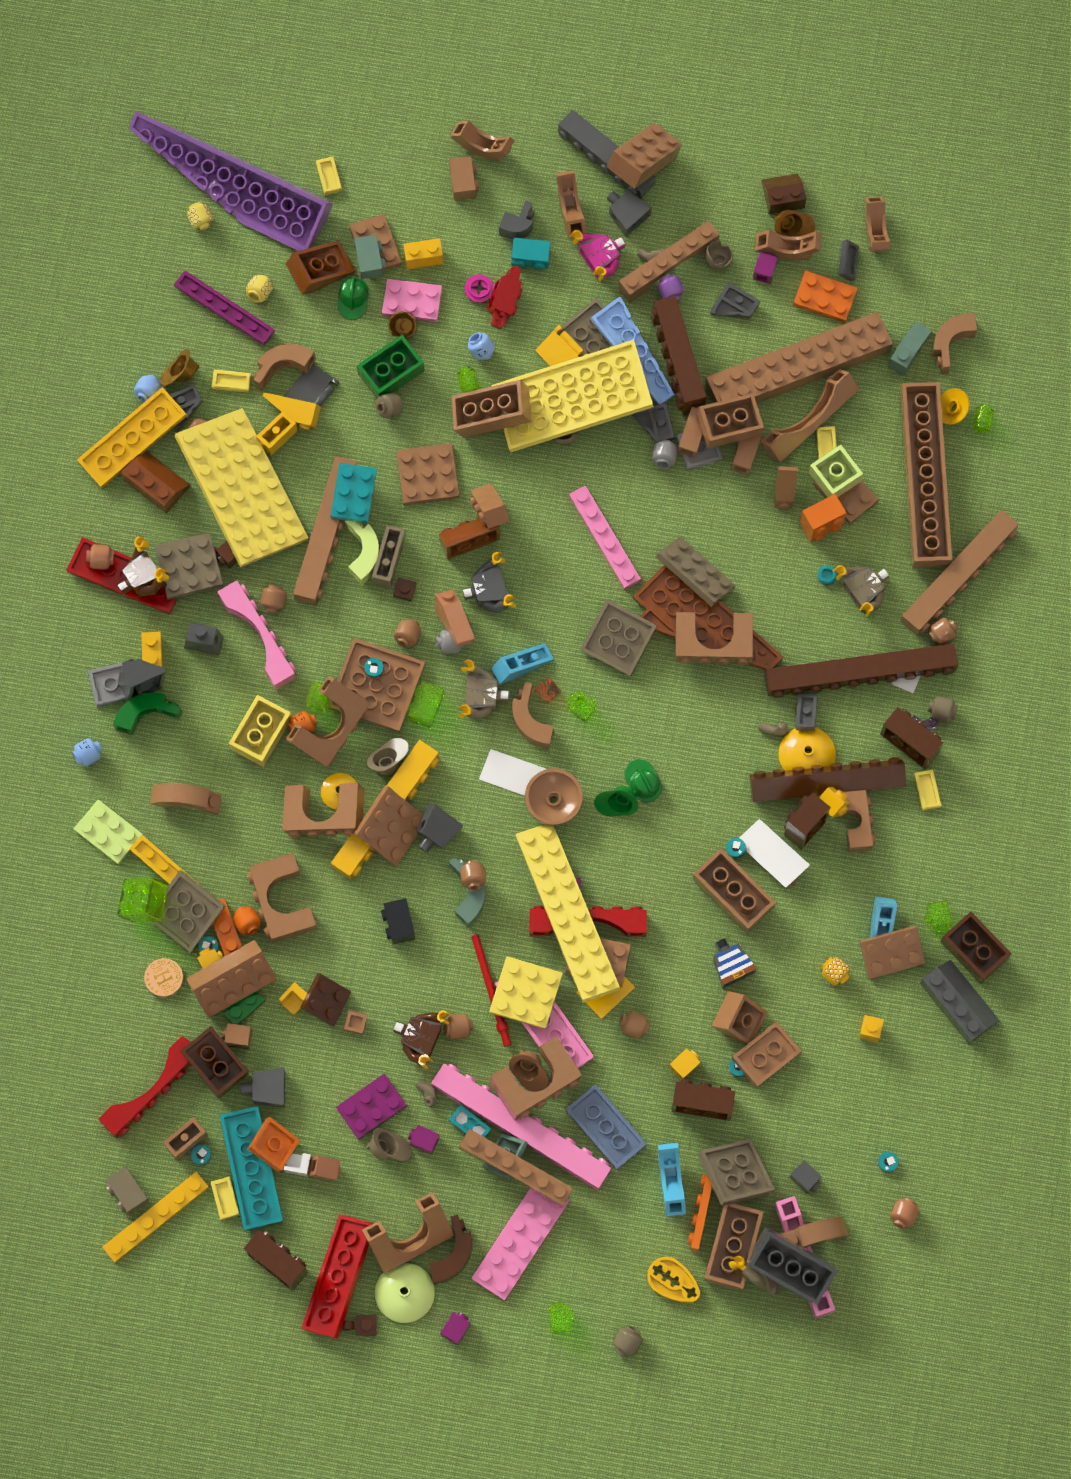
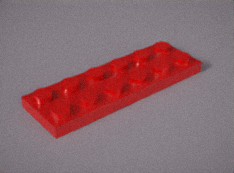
M82 537L66 571L123 595L118 585L127 580L123 569L127 566L131 557L114 550L113 565H110L106 570L93 569L90 567V562H86L87 550L91 551L92 545L98 543ZM165 587L159 589L155 595L138 597L134 589L123 595L168 615L171 614L178 599L168 600Z
M339 1214L301 1329L334 1339L339 1338L369 1247L362 1230L374 1223Z

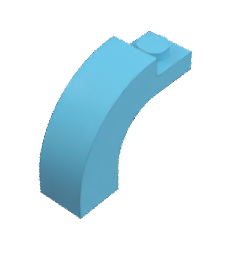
M678 1143L658 1145L659 1169L666 1216L686 1214Z

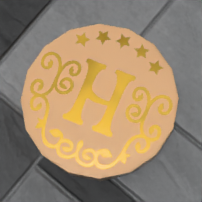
M166 958L153 961L147 967L144 976L148 990L152 994L164 998L176 994L180 990L184 979L182 969L177 962Z

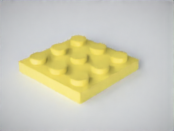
M506 956L489 1013L546 1030L563 973Z

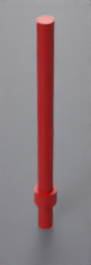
M473 935L471 938L492 1004L496 991L479 935ZM495 1015L497 1032L501 1035L504 1047L511 1046L507 1022L504 1021L503 1017Z

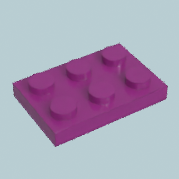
M384 1073L339 1104L336 1109L357 1139L360 1140L406 1108L407 1105Z

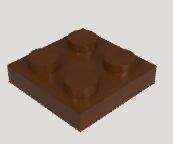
M317 973L300 1009L330 1026H335L351 991L324 975Z

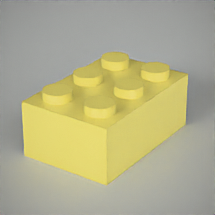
M257 695L229 742L230 750L264 767L288 727L291 712Z

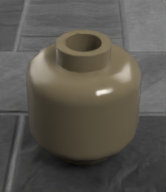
M393 392L380 395L375 403L376 411L382 418L398 416L402 412L403 401L398 394Z
M938 696L935 698V701H930L928 712L932 713L931 717L933 720L949 723L951 719H955L958 705H955V701L951 698Z
M629 1325L621 1327L613 1340V1344L617 1348L616 1352L624 1357L627 1354L635 1355L643 1341L640 1336L641 1332Z

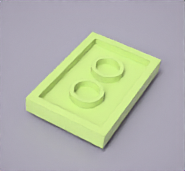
M100 800L95 802L74 827L75 832L118 865L129 854V848L143 835Z

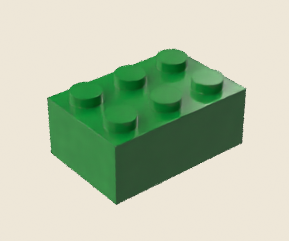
M403 335L357 365L358 375L376 398L383 394L395 392L425 371L424 362Z

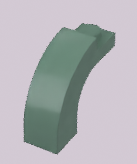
M454 857L449 862V867L461 877L460 869L465 862L462 859L458 861ZM485 885L476 891L468 889L466 899L454 910L455 915L468 928L478 919L485 904Z

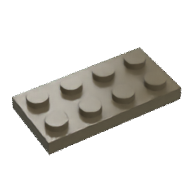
M681 536L661 550L656 556L659 561L711 607L733 591L736 586Z

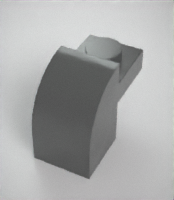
M525 200L519 216L505 212L499 226L500 236L509 239L525 238L533 230V221L531 220L535 212L532 202Z

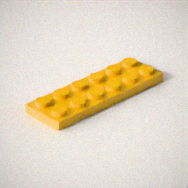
M162 387L78 458L77 461L96 483L103 488L118 476L134 458L146 452L187 417V414Z

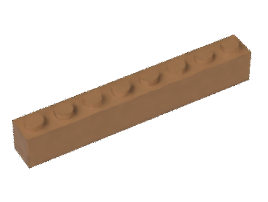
M335 456L293 593L294 600L312 605H317V601L322 599L324 589L321 588L323 582H327L329 575L327 568L328 565L333 563L334 554L332 552L338 546V532L343 530L345 520L332 519L330 517L339 463L358 465L357 461Z
M1001 510L902 615L900 622L917 636L921 632L925 633L931 626L930 622L934 618L937 620L944 611L942 609L946 605L950 606L956 600L954 596L958 592L963 593L968 587V581L971 578L975 580L978 577L983 565L987 567L993 560L992 556L996 552L999 554L1006 546L1004 543L1008 539L1012 540L1017 535L1018 531L1016 530L1019 524Z

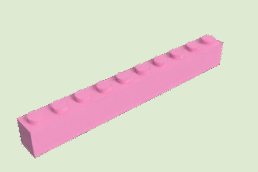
M443 1064L431 1083L436 1090L509 1136L528 1142L530 1149L599 1191L611 1172L610 1164L602 1158L597 1160L592 1156L593 1153L584 1147L581 1150L575 1146V1141L568 1137L562 1138L558 1135L559 1132L550 1126L546 1128L542 1125L543 1122L535 1116L514 1120L501 1099L492 1094L493 1091L485 1085L479 1086L475 1083L476 1080L468 1074L463 1076L454 1065L449 1064L447 1066Z

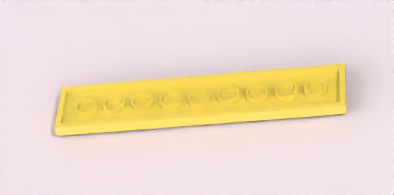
M544 824L517 833L516 839L582 1002L584 1003L619 991L620 986L554 826Z

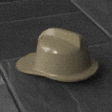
M402 738L387 741L368 757V767L376 771L380 777L394 774L399 768V762L408 753V743Z
M376 1128L373 1131V1138L367 1144V1149L379 1160L392 1158L403 1162L407 1161L412 1153L410 1145L403 1137L383 1128Z

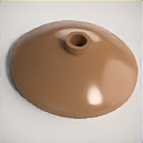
M551 768L537 773L529 781L525 791V803L529 813L537 821L547 825H561L572 820L579 812L583 801L582 788L578 780L572 774L562 769ZM551 798H556V799H557V802H556V803H552V802L550 801V799H551Z

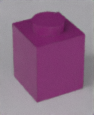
M760 252L754 269L753 279L771 284L778 257L771 253Z
M417 1125L416 1129L412 1128L408 1139L411 1140L410 1146L432 1155L439 1141L440 1134Z
M453 1312L441 1331V1336L459 1345L471 1325L468 1322L469 1318L460 1312L458 1314Z

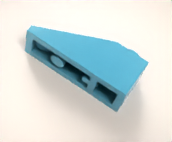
M544 643L501 657L491 669L499 684H503L553 661L554 658Z
M875 896L870 938L893 932L897 903L894 899Z

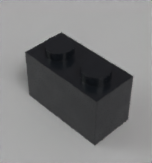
M406 898L383 903L384 910H381L383 922L387 921L389 928L385 929L387 939H392L393 945L415 940Z

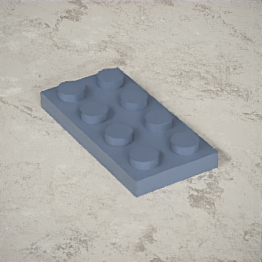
M596 1084L565 1109L616 1170L647 1145Z

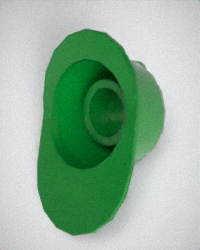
M352 277V279L344 281L340 286L338 310L346 319H358L366 312L369 292L368 286L361 279Z
M638 759L630 762L625 769L624 776L629 787L637 791L636 799L646 803L655 801L662 792V784L654 767L645 760Z
M618 786L612 791L599 793L595 797L594 806L598 812L605 816L632 815L638 810L637 791L627 786Z

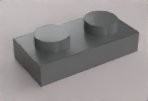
M798 694L796 730L815 731L818 695Z

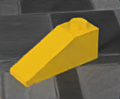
M263 393V397L281 412H285L299 425L298 428L304 430L316 429L321 410L319 405Z

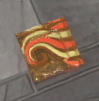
M550 677L535 687V691L546 704L561 694V690Z

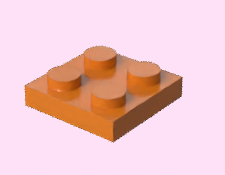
M268 1117L252 1140L248 1150L275 1171L280 1172L300 1139L271 1117Z

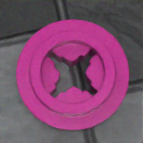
M474 275L465 283V294L470 301L473 300L476 303L486 302L491 298L494 284L485 275ZM479 283H481L482 289L485 290H481V293L478 295L477 290L474 288H478Z

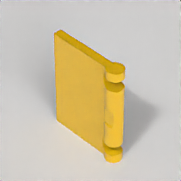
M560 325L535 350L550 366L578 358L584 352L566 331H563L560 336L557 334L562 330Z
M624 977L623 987H620L619 991L585 1003L600 1019H603L635 986Z

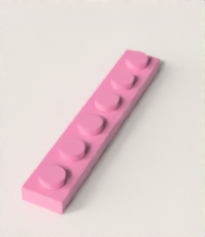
M586 485L570 493L571 501L623 589L625 590L639 583L641 578Z

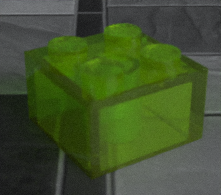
M124 878L117 916L131 922H162L168 884L155 878Z

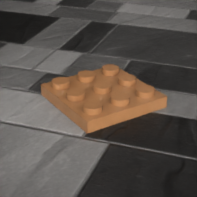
M452 443L396 450L403 505L459 498Z
M384 786L357 827L354 835L391 865L397 867L418 833L416 831L423 815L390 787Z

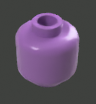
M670 274L659 280L660 283L657 285V288L663 299L676 296L677 300L682 298L681 294L684 292V287L678 276Z

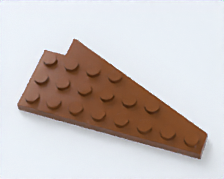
M665 565L633 596V599L645 609L640 617L656 624L655 632L675 639L676 612H695L696 637L706 648H723L733 637L734 612L721 601L711 607ZM753 630L752 663H748V665L762 670L775 668L783 660V656Z

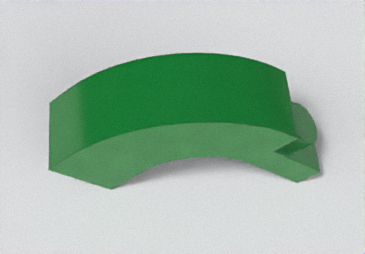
M156 692L143 693L131 698L120 708L113 726L115 730L133 735L139 720L149 713H161L180 720L182 711L177 703L172 701L166 703L167 698L165 694Z

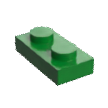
M256 991L229 1006L222 1013L232 1024L239 1025L260 1007L265 1000Z

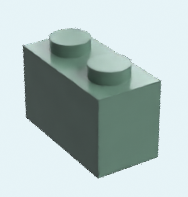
M376 235L354 238L361 279L383 276V269H386L384 257L380 258L379 252H383L381 241H377Z

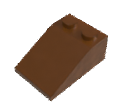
M212 1026L180 1051L218 1099L249 1075L246 1067Z

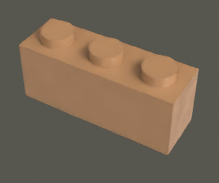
M492 483L470 490L472 495L469 498L471 506L475 509L481 523H485L488 529L509 522L505 504Z

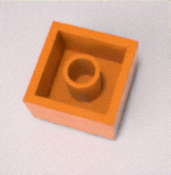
M836 494L802 510L800 525L810 542L814 540L819 541L825 538L827 533L831 531L835 533L843 528L846 511Z

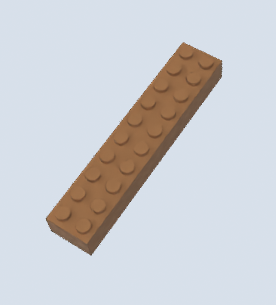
M875 312L706 377L705 386L713 403L752 393L756 403L830 376L838 369L845 370L890 353L893 343L879 313Z
M940 382L902 383L900 398L912 568L948 567L952 562Z

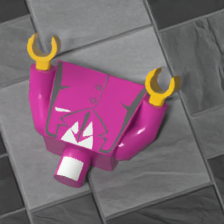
M574 230L570 237L575 238L572 243L576 245L580 242L579 252L593 272V275L599 281L604 277L614 275L619 266V250L626 247L623 239L620 237L611 241L607 234H582L579 230Z

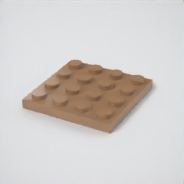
M353 638L337 681L370 703L368 712L361 716L359 720L400 733L426 663L425 661ZM370 658H378L383 663L384 671L377 678H371L365 673L364 666ZM330 700L327 706L328 709L340 713L337 704Z

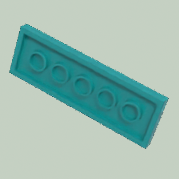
M255 1106L219 1115L244 1231L282 1223L283 1218L272 1168L248 1150L249 1145L262 1126L259 1107Z

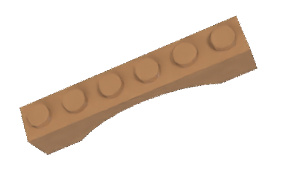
M707 221L619 280V291L631 303L643 295L670 270L694 256L705 253L710 242L719 240L720 234Z
M838 369L826 380L820 399L805 418L790 427L772 430L760 441L771 459L778 462L785 460L795 448H798L808 436L812 435L821 424L825 423L834 412L838 411L848 399L854 396L859 388L849 372Z
M471 1129L468 1130L459 1145L461 1151L511 1176L563 1208L573 1190L567 1184Z

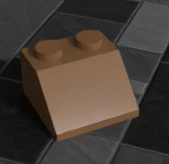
M728 991L712 1026L722 1034L747 1045L756 1038L768 1012L744 994Z

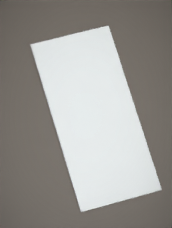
M490 749L479 780L525 796L526 787L532 777L546 769Z
M760 819L739 837L746 843V852L784 887L791 884L810 866Z

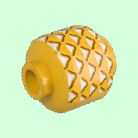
M830 957L821 967L823 970L822 976L833 986L839 983L843 985L850 978L848 975L850 967L839 957Z

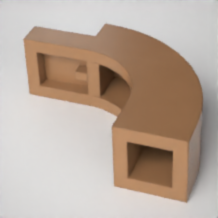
M459 121L450 135L455 142L468 151L494 161H501L502 157L511 151V146L514 143L510 136H490L480 131L470 121Z
M571 170L556 173L558 197L568 238H574L570 237L574 230H579L582 234H586L575 172Z
M883 196L865 197V223L869 250L882 252L891 249L886 228L885 200Z
M767 230L756 235L755 251L758 253H771L778 257V259L812 258L813 253L820 251L822 234L816 231L799 237L780 235L772 230Z
M975 313L957 315L946 321L938 330L932 348V357H937V367H940L941 374H947L950 370V344L960 338L975 337L977 332Z
M284 344L270 349L257 361L260 370L256 371L253 378L256 388L263 391L273 374L282 368L292 367L307 374L316 361L315 353L309 348L296 344Z
M525 682L524 688L520 687L518 699L513 698L512 714L514 724L521 736L528 742L538 747L550 749L554 726L539 723L531 717L528 706L533 684Z
M163 783L153 785L150 804L165 809L171 807L194 808L215 815L219 814L222 795L210 792V789L199 786Z
M832 1217L816 1221L780 1234L803 1248L824 1242L832 1243L850 1236L844 1217Z

